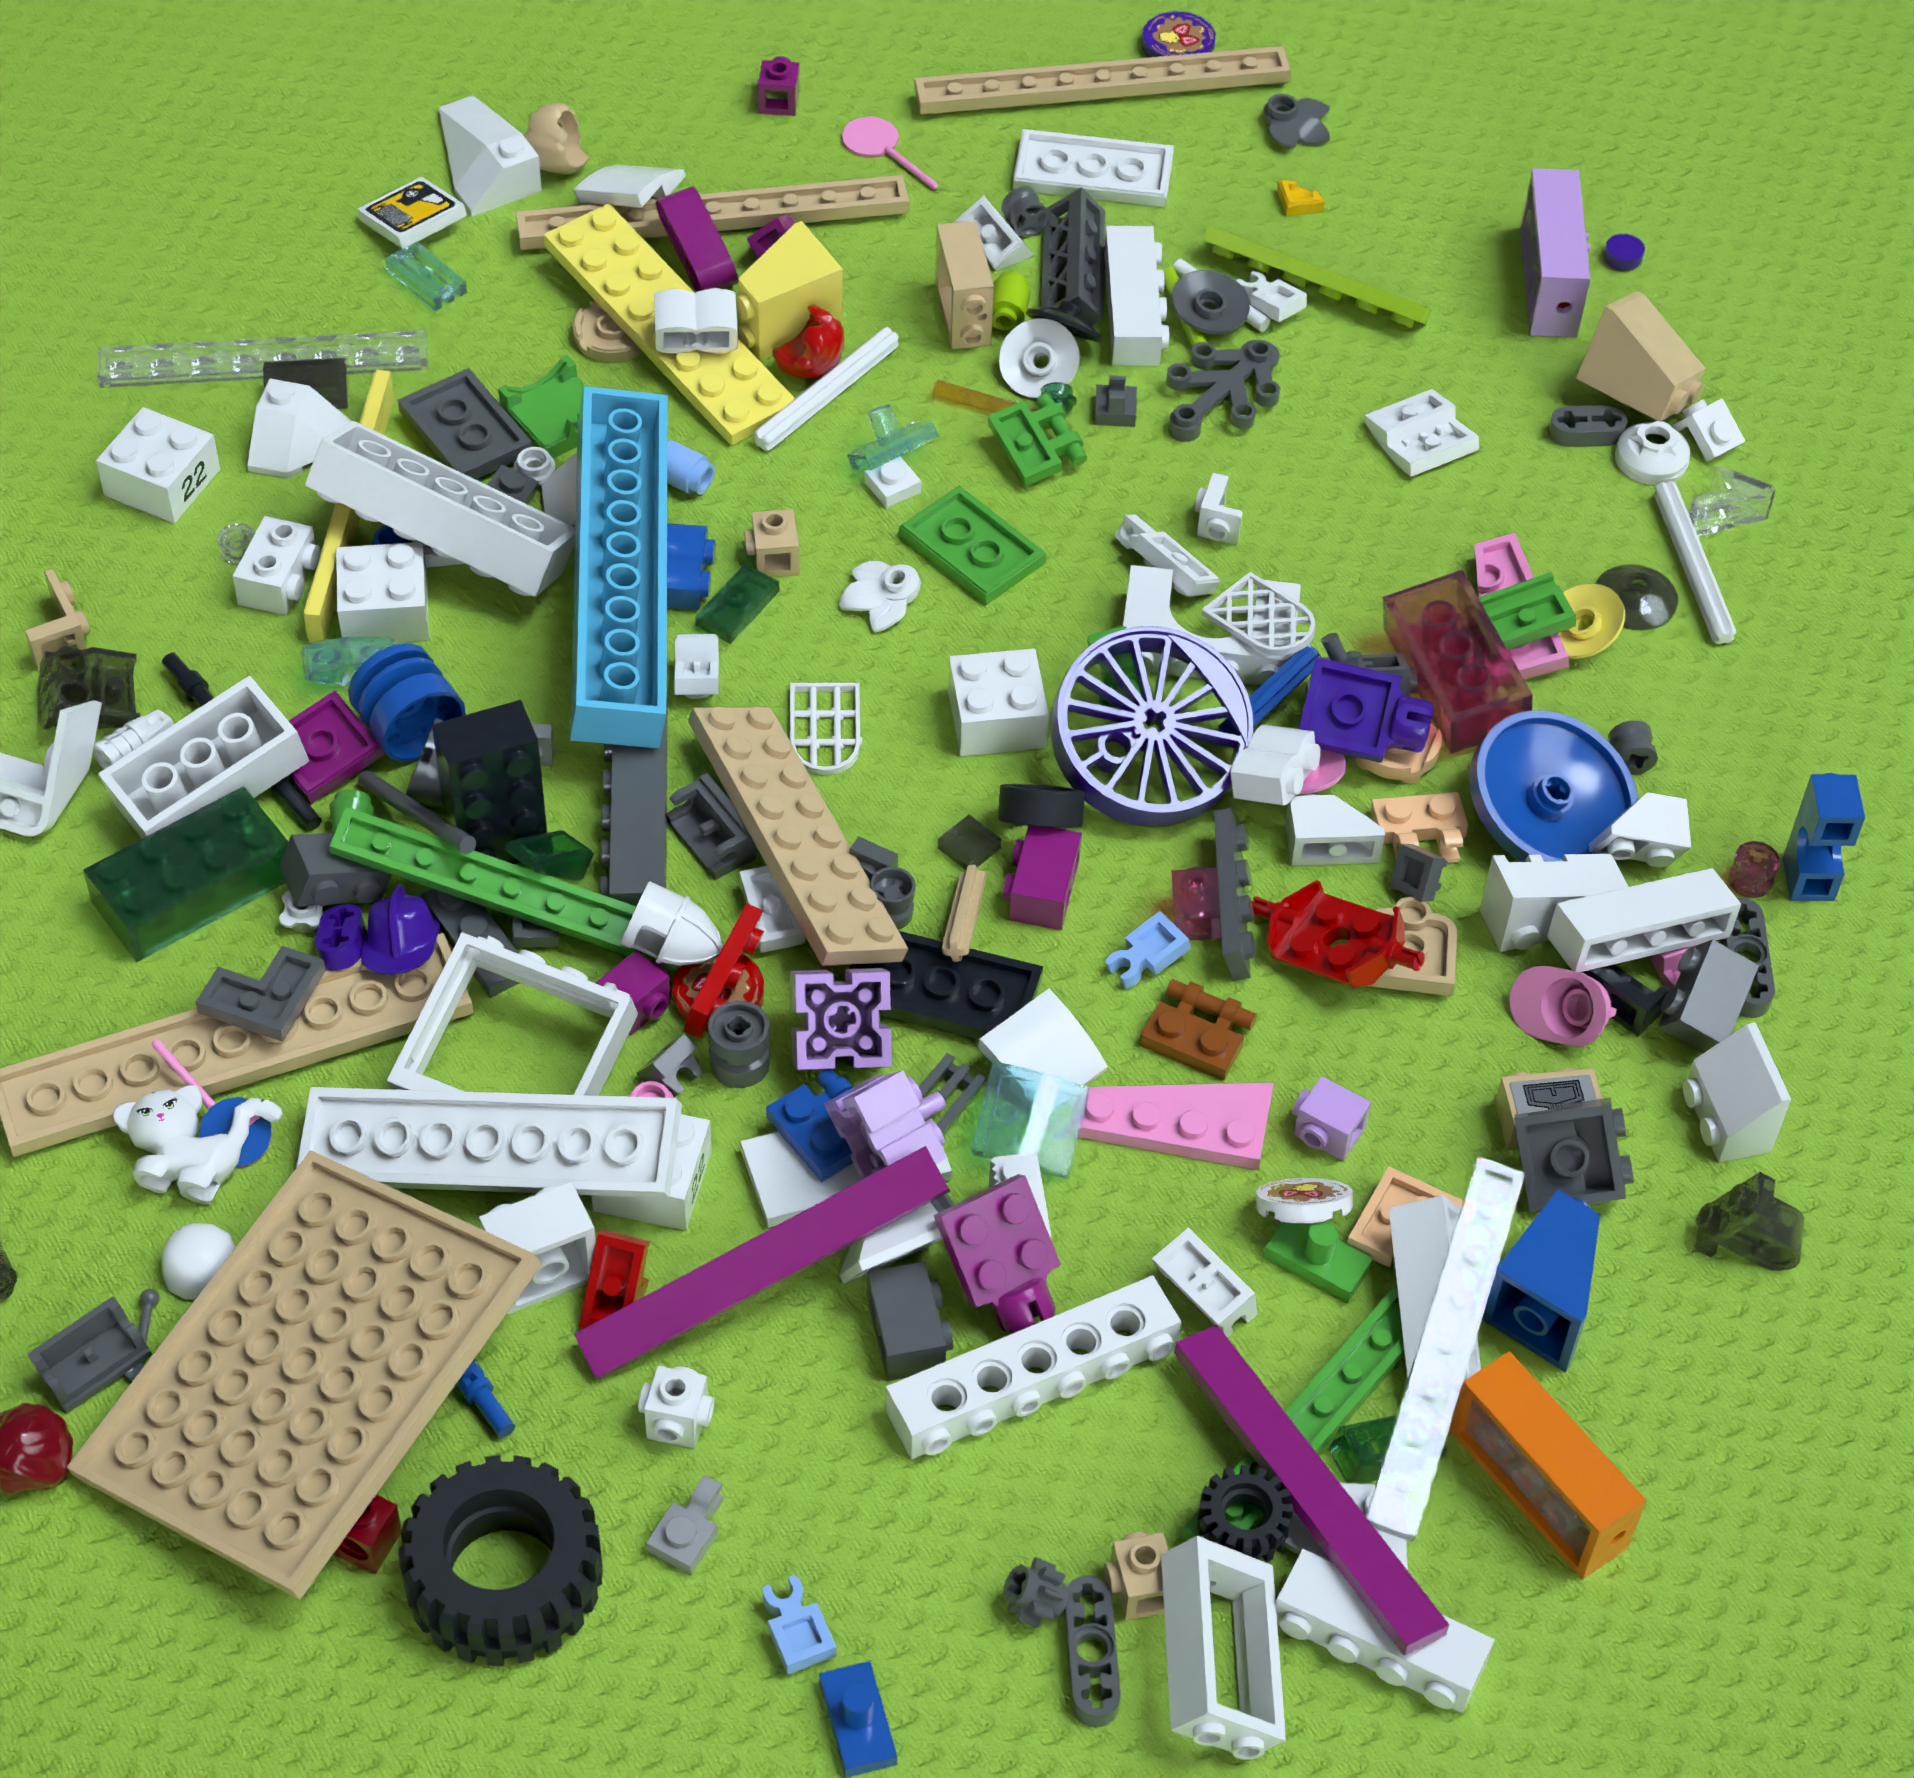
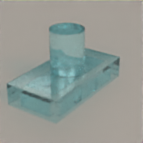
M883 405L867 413L877 440L847 454L853 470H873L939 436L933 421H913L899 428L891 405Z

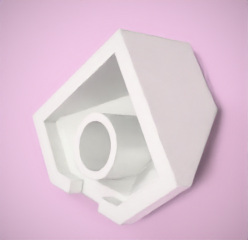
M270 379L256 406L247 464L248 471L287 479L303 473L302 466L314 461L320 441L351 422V420L310 386Z

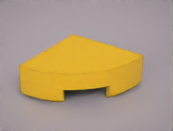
M1278 180L1277 193L1286 216L1324 212L1325 201L1319 192L1313 189L1312 193L1305 188L1299 187L1296 181Z

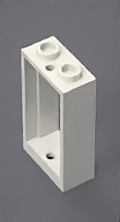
M1195 1536L1161 1554L1171 1731L1193 1738L1197 1744L1213 1745L1233 1753V1756L1239 1759L1259 1758L1264 1755L1265 1750L1286 1741L1273 1565L1202 1537ZM1210 1592L1230 1599L1233 1602L1240 1712L1217 1704Z

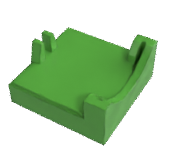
M568 355L560 358L547 375L533 384L524 387H508L504 385L498 388L500 405L532 441V447L545 449L553 459L577 447L578 418L583 387L585 385L577 378L576 364Z

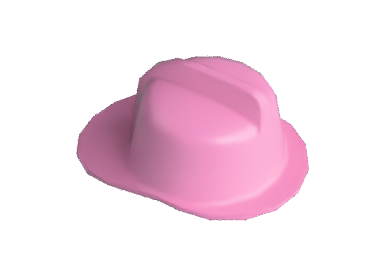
M1534 966L1523 971L1514 981L1509 995L1510 1011L1516 1024L1525 1033L1538 1039L1568 1046L1584 1047L1596 1041L1603 1032L1609 1018L1615 1016L1617 1009L1611 1007L1608 992L1600 982L1583 973L1552 966Z

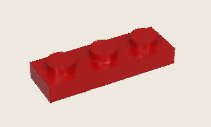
M746 903L690 1008L683 1029L684 1032L700 1039L709 1023L710 1016L716 1008L728 1002L722 999L726 989L736 990L746 969V965L740 963L745 953L751 956L755 954L764 935V931L758 928L763 910Z

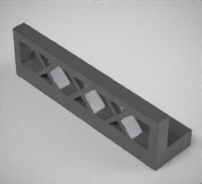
M1081 187L1047 207L1049 220L1044 227L1041 307L1057 308L1059 302L1056 303L1063 291L1066 290V298L1062 299V301L1081 307L1080 317L1093 325L1103 319L1105 210ZM1068 212L1061 223L1058 224V217ZM1066 235H1067V236H1068L1067 240H1066L1065 243L1062 245V247L1060 248V250L1057 251V248L1059 247V245L1061 244V242L1064 240V238H1065ZM1065 262H1066V263H1067V266L1065 267V269L1062 271V273L1060 274V276H1059L1058 279H1057V278H1056V275L1058 274V272L1061 270V268L1063 267V265H1064Z

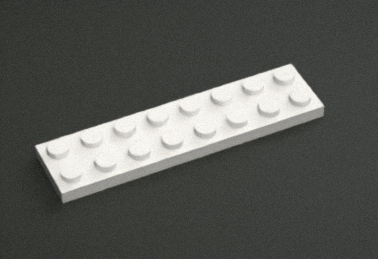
M310 1087L297 1167L308 1152L312 1150L391 1188L538 1193L547 1187H559L572 1182L578 1195L670 1198L682 1104L677 1098Z

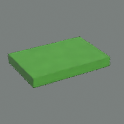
M960 485L899 526V537L984 605L989 604L1046 564V552Z

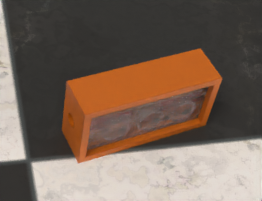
M1508 1351L1464 1380L1449 1431L1582 1580L1628 1549L1646 1499L1518 1359Z

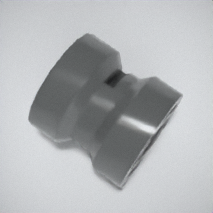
M886 867L878 870L872 876L870 889L876 893L877 899L883 903L896 928L899 930L907 926L913 917V900L916 890L915 880L908 871L902 868Z

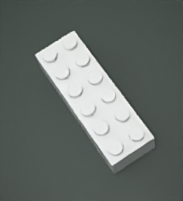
M353 420L320 441L305 486L317 491V495L323 500L331 503H342L355 509V513L362 519L372 522L379 521L394 528L393 531L398 536L407 540L421 541L431 546L435 554L448 559L456 558L470 565V569L474 573L483 577H495L507 583L513 592L523 596L532 595L536 597L563 574L575 543L574 527Z

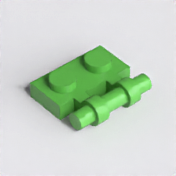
M1048 393L1042 394L1036 399L1039 409L1034 412L1030 410L1026 401L1023 400L988 415L990 429L1025 487L1061 472L1062 461L1059 458L1061 455L1068 456L1074 466L1083 464L1088 458L1082 449L1084 443L1078 432L1072 431L1065 420L1067 415L1061 404L1055 403ZM1042 428H1051L1056 437L1048 440Z

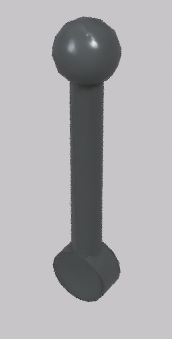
M145 1289L140 1295V1303L143 1305L138 1331L145 1343L147 1342L153 1307L159 1302V1294L154 1289ZM143 1362L125 1372L128 1382L132 1383L144 1367Z

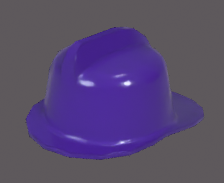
M396 885L392 896L381 899L370 907L368 912V931L361 951L362 964L369 971L383 975L401 974L420 967L430 959L435 950L440 923L432 917L424 899L414 895H407L403 885Z

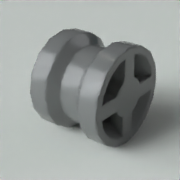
M1030 187L1015 188L1006 195L1001 204L1003 215L1011 222L1014 231L1020 236L1029 237L1039 233L1049 220L1047 208L1039 201L1037 194Z
M1627 721L1615 726L1608 735L1609 743L1624 760L1631 775L1644 773L1656 765L1658 756L1655 746L1651 744L1653 736L1651 728L1647 723Z

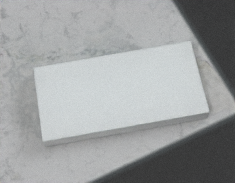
M1023 129L1013 180V190L1019 187H1030L1035 193L1067 196L1082 187L1094 200L1166 207L1174 146Z
M779 1132L740 1141L741 1153L768 1228L779 1225L862 1180L853 1163L821 1182ZM946 1158L936 1165L944 1180L948 1181L952 1178V1170Z

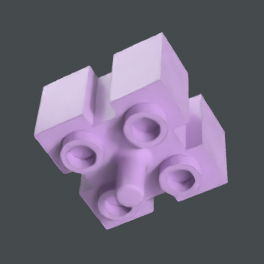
M883 968L845 969L846 981H833V973L828 970L789 971L790 1009L796 1013H802V1027H791V1065L797 1070L834 1069L835 1057L847 1056V1063L854 1068L892 1067L891 1028L884 1024H879V1010H891L889 971Z
M904 1071L890 1073L886 1076L872 1077L824 1103L840 1137H845L853 1153L850 1157L861 1179L876 1173L924 1146L928 1148L936 1164L947 1158L942 1148L945 1141L941 1130L934 1121H924L946 1107L945 1100L939 1092H934L922 1098L918 1085L911 1077H906Z

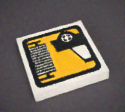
M422 176L357 209L361 222L401 249L467 216L465 205Z

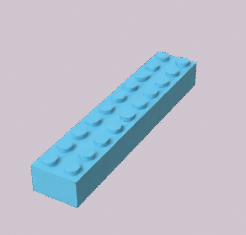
M583 387L577 440L570 741L660 748L666 718L668 395Z

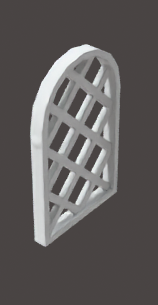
M1249 572L1202 609L1204 617L1255 650L1267 655L1284 656L1296 653L1307 647L1313 640L1316 631L1313 613L1306 606L1252 572ZM1253 583L1263 590H1253ZM1248 585V591H1240ZM1269 596V604L1253 605V597ZM1248 597V606L1232 607V598ZM1275 597L1284 603L1275 604ZM1227 601V607L1218 608ZM1290 609L1291 618L1275 619V610ZM1269 611V619L1253 620V612ZM1296 611L1300 612L1305 617H1296ZM1248 612V621L1232 622V613ZM1219 614H1227V619L1224 620L1223 618L1219 617L1218 615H1219ZM1310 623L1309 632H1296V624ZM1291 624V633L1275 634V625ZM1269 626V635L1253 636V627ZM1248 627V635L1238 628ZM1291 640V645L1276 647L1275 641ZM1269 641V646L1260 642Z

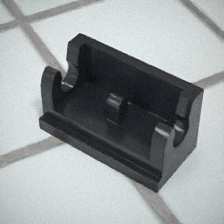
M1615 964L1580 972L1602 984L1608 992L1611 1007L1617 1009L1616 1015L1611 1018L1638 1037L1663 1013L1661 1010L1662 1002L1671 990L1664 984L1653 992Z

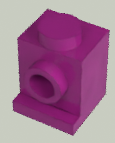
M784 56L775 57L772 61L762 60L760 77L757 83L759 114L796 116L800 89V62H792ZM769 91L788 93V99L768 98Z

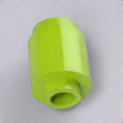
M1005 272L993 282L992 326L1000 330L1012 331L1025 321V313L1028 308L1031 290L1027 279L1017 272Z

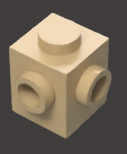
M794 509L752 512V529L744 530L746 555H754L757 578L799 575V544Z
M1136 1532L1126 1535L1120 1541L1113 1542L1111 1562L1104 1563L1106 1584L1111 1594L1118 1593L1125 1621L1164 1613L1161 1554L1169 1550L1163 1532L1151 1535L1144 1532Z

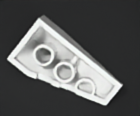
M475 96L439 107L454 192L472 217L542 191L539 155L520 131Z

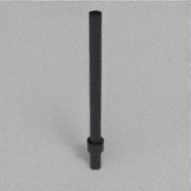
M168 653L162 659V665L176 679L178 690L188 701H195L199 707H202L215 698L208 690L209 684L198 671L190 670L176 653ZM286 778L270 787L307 830L312 831L319 827L322 818Z

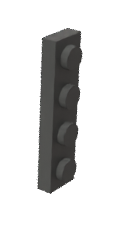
M1226 808L1214 811L1222 954L1232 980L1235 981L1251 978L1250 959L1256 958L1257 953L1253 933L1247 929V923L1254 922L1252 901L1249 895H1245V887L1252 884L1251 872L1247 859H1243L1242 851L1249 850L1248 834L1245 824L1237 825L1232 809Z

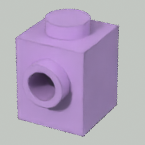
M1321 1076L1311 1091L1304 1089L1293 1107L1292 1114L1297 1116L1294 1136L1302 1139L1307 1146L1316 1150H1323L1344 1161L1366 1129L1371 1101Z

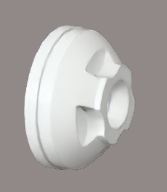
M1662 421L1645 422L1631 426L1621 434L1614 455L1617 466L1626 476L1639 483L1657 485L1660 482H1675L1685 474L1690 461V447L1685 438L1669 424ZM1648 434L1663 436L1668 442L1654 444L1648 441L1645 436Z

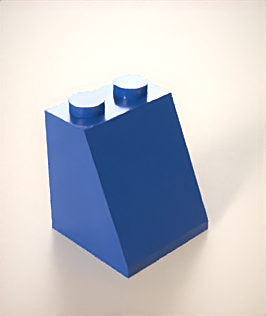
M1558 1189L1496 1268L1482 1320L1566 1372L1571 1365L1587 1316L1600 1214L1593 1211L1583 1200L1570 1197Z

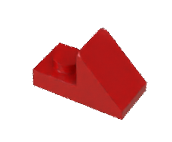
M604 1229L598 1233L579 1328L584 1329L644 1297L649 1279L644 1278L643 1273L650 1241Z

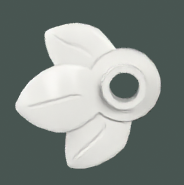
M882 561L865 562L852 569L856 582L851 583L844 590L839 607L841 610L869 611L870 624L875 633L883 631L900 621L905 616L907 604L911 603L918 596L921 586L919 574L916 569L905 564L891 567Z

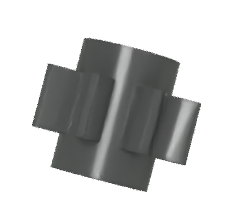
M1038 1557L1033 1559L1031 1568L1022 1564L1016 1566L1009 1573L1004 1585V1597L1009 1602L1007 1611L1017 1614L1016 1620L1038 1628L1042 1617L1050 1621L1057 1618L1064 1611L1069 1597L1068 1587L1063 1583L1066 1577L1065 1574L1057 1571L1056 1565Z

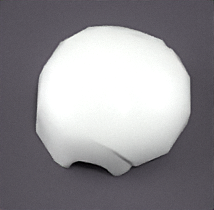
M191 1223L182 1226L179 1230H175L165 1243L161 1257L162 1278L169 1291L183 1299L195 1300L235 1249L230 1234L213 1224Z

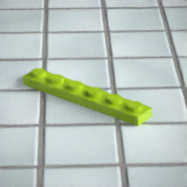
M1208 225L1203 240L1214 244L1211 251L1231 260H1234L1236 253L1249 257L1247 266L1268 274L1271 266L1285 271L1282 279L1303 287L1307 280L1321 285L1319 293L1337 300H1341L1343 293L1357 298L1354 306L1374 314L1377 313L1379 307L1393 312L1390 320L1412 328L1415 321L1427 324L1432 309L1210 225Z

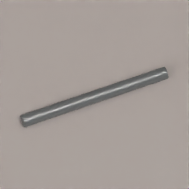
M364 771L359 775L358 784L362 788L465 854H469L475 849L476 840L471 835L372 772Z

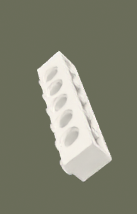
M1152 1275L886 1386L885 1412L911 1460L923 1454L935 1455L947 1449L952 1442L968 1435H983L992 1430L997 1423L1015 1415L1018 1417L1030 1415L1038 1410L1042 1404L1055 1398L1075 1396L1086 1385L1102 1378H1117L1135 1364L1147 1359L1155 1361L1164 1358L1175 1348V1344L1179 1339L1181 1320ZM1124 1330L1133 1335L1122 1336L1117 1334L1116 1331ZM1084 1349L1089 1353L1079 1355L1073 1353L1071 1350ZM1031 1367H1038L1043 1369L1045 1372L1031 1373L1026 1369ZM995 1386L1001 1390L998 1392H987L981 1388ZM940 1405H951L956 1409L947 1412L941 1411L936 1407Z

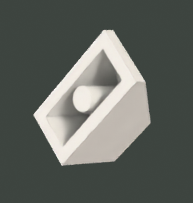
M1306 794L1294 796L1288 803L1285 829L1291 866L1380 863L1385 838L1384 828L1335 795Z

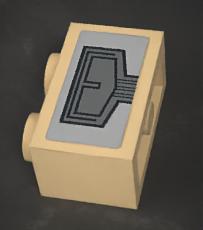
M1564 1068L1556 1072L1537 1074L1519 1072L1511 1076L1502 1077L1495 1106L1507 1150L1519 1149L1514 1115L1563 1108V1104L1602 1099L1594 1068L1579 1070Z

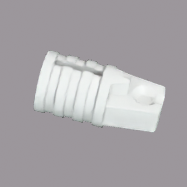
M155 710L144 717L140 716L127 722L122 728L116 729L111 735L109 734L104 737L102 741L94 743V756L100 766L106 769L174 725L169 716L160 710Z

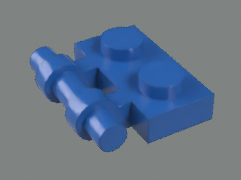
M824 1069L817 1076V1082L825 1090L818 1096H815L804 1084L766 1106V1118L821 1182L853 1164L850 1157L853 1153L845 1137H840L824 1106V1103L850 1090L853 1086L846 1078H839L832 1069Z

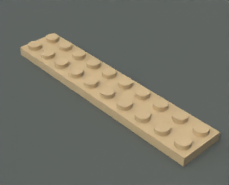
M444 933L438 934L435 950L430 959L420 967L406 973L395 975L374 973L362 964V958L349 968L338 971L326 970L283 1042L200 1014L196 1008L0 1068V1116L13 1157L116 1126L113 1113L119 1104L137 1103L140 1098L148 1093L162 1090L175 1092L187 1086L153 1048L152 1042L156 1039L165 1045L205 1092L211 1096L411 1033L452 953ZM465 989L450 1021L474 1013L467 989Z

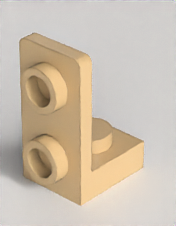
M53 568L44 571L51 599L61 618L25 630L32 659L38 671L88 653L84 636L90 634V629L85 615L81 609L73 610L72 606L76 605L70 585L67 580L59 582Z

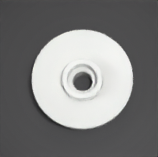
M1044 318L1028 320L1015 327L1005 338L999 355L1000 370L1006 383L1018 394L1032 399H1037L1045 393L1050 394L1052 397L1063 391L1075 377L1079 366L1078 345L1070 331L1062 324ZM1040 356H1047L1049 358V362L1044 368H1037L1035 365L1036 360Z

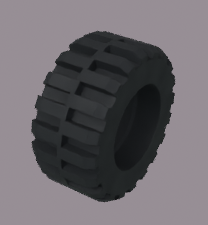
M500 1455L486 1456V1463L472 1466L471 1461H467L455 1466L456 1474L450 1478H447L445 1474H441L430 1483V1496L423 1493L417 1497L411 1506L413 1518L409 1517L404 1520L400 1533L402 1546L399 1548V1563L409 1608L413 1609L414 1619L422 1632H431L432 1642L443 1651H450L455 1646L458 1658L471 1663L476 1661L477 1656L486 1657L488 1666H504V1658L518 1657L519 1664L534 1660L533 1652L544 1648L546 1653H551L561 1647V1636L565 1632L570 1636H574L584 1625L583 1612L587 1614L593 1612L598 1600L597 1587L602 1584L603 1577L599 1527L596 1524L595 1511L589 1499L581 1497L580 1487L570 1477H564L560 1481L557 1468L545 1462L541 1463L539 1468L534 1467L529 1457L515 1455L513 1462H502ZM493 1532H523L539 1539L551 1551L547 1562L536 1575L522 1584L506 1589H484L471 1585L453 1571L457 1558L469 1544Z

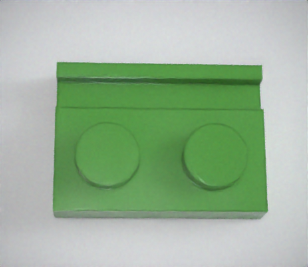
M1552 572L1471 600L1472 611L1474 615H1477L1479 624L1496 655L1576 627V615L1561 588L1554 582Z

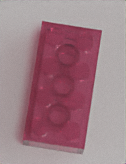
M1463 570L1383 597L1384 631L1396 653L1404 652L1409 667L1416 668L1417 692L1422 700L1430 701L1433 704L1434 714L1432 720L1437 730L1440 729L1442 739L1450 754L1479 745L1490 730L1503 719L1519 712L1532 710L1533 695Z

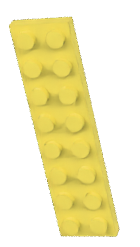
M609 203L544 234V246L731 446L754 435L755 430L795 399L738 338L737 349L722 353L703 352L696 349L691 352L672 354L656 350L654 294L669 289L693 291Z

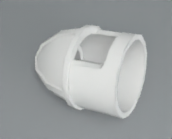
M651 881L648 882L620 943L628 948L637 949L657 958L656 963L658 964L662 962L677 966L705 963L717 957L723 948L719 931L704 910L690 900L691 897L687 895L683 897Z

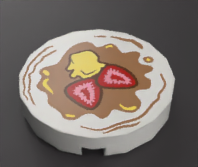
M1283 1179L1262 1185L1255 1192L1258 1213L1266 1217L1268 1211L1274 1212L1275 1219L1286 1223L1325 1222L1333 1218V1211L1340 1210V1214L1345 1216L1353 1208V1191L1349 1185L1328 1179Z

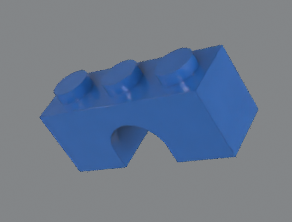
M1834 773L1811 774L1782 857L1790 901H1835L1845 874L1841 846H1855L1865 820L1856 775Z

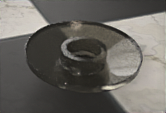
M1635 564L1619 565L1605 571L1596 581V584L1612 589L1620 597L1625 608L1623 628L1631 630L1655 629L1670 621L1676 612L1678 594L1674 585L1667 577L1652 568Z

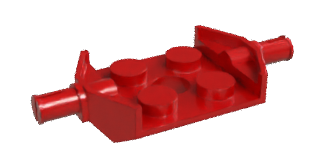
M1318 880L1285 897L1281 902L1273 903L1258 896L1253 897L1254 915L1270 920L1267 946L1272 959L1352 987L1373 985L1388 968L1393 969L1396 964L1410 968L1413 971H1419L1420 967L1424 964L1425 955L1423 952L1403 947L1405 943L1404 921L1399 907L1395 906L1393 908L1394 916L1325 894L1321 882ZM1338 940H1349L1346 944H1339L1330 948V945Z

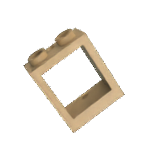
M974 220L937 224L935 286L951 349L991 345L994 285L977 222Z

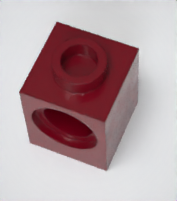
M375 1495L333 1555L376 1574L400 1537L402 1528L397 1504Z

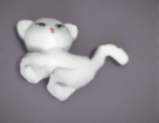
M187 1085L175 1092L162 1090L148 1093L140 1098L137 1103L119 1104L114 1109L113 1117L120 1130L129 1134L134 1146L154 1154L145 1155L137 1159L133 1169V1177L139 1186L156 1193H165L170 1184L178 1179L177 1185L180 1194L184 1198L205 1205L211 1203L221 1183L230 1176L237 1166L241 1148L249 1135L250 1118L257 1115L269 1122L276 1123L282 1118V1108L271 1100L251 1098L234 1108L231 1128L228 1134L196 1138L194 1136L197 1132L199 1121L197 1113L202 1106V1093L198 1086Z

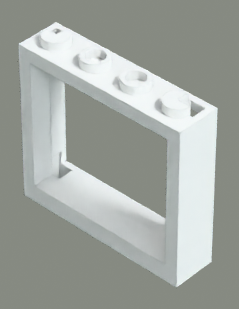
M462 932L387 1079L391 1089L465 1092L424 1076L423 1073L476 967H480L611 1018L574 1095L599 1096L638 1016L630 994L618 990L613 983L606 982L604 986L590 982L585 974L572 967L563 966L559 970L546 965V961L533 952L521 950L517 954L504 949V945L491 936H488L487 939L480 936L476 938Z

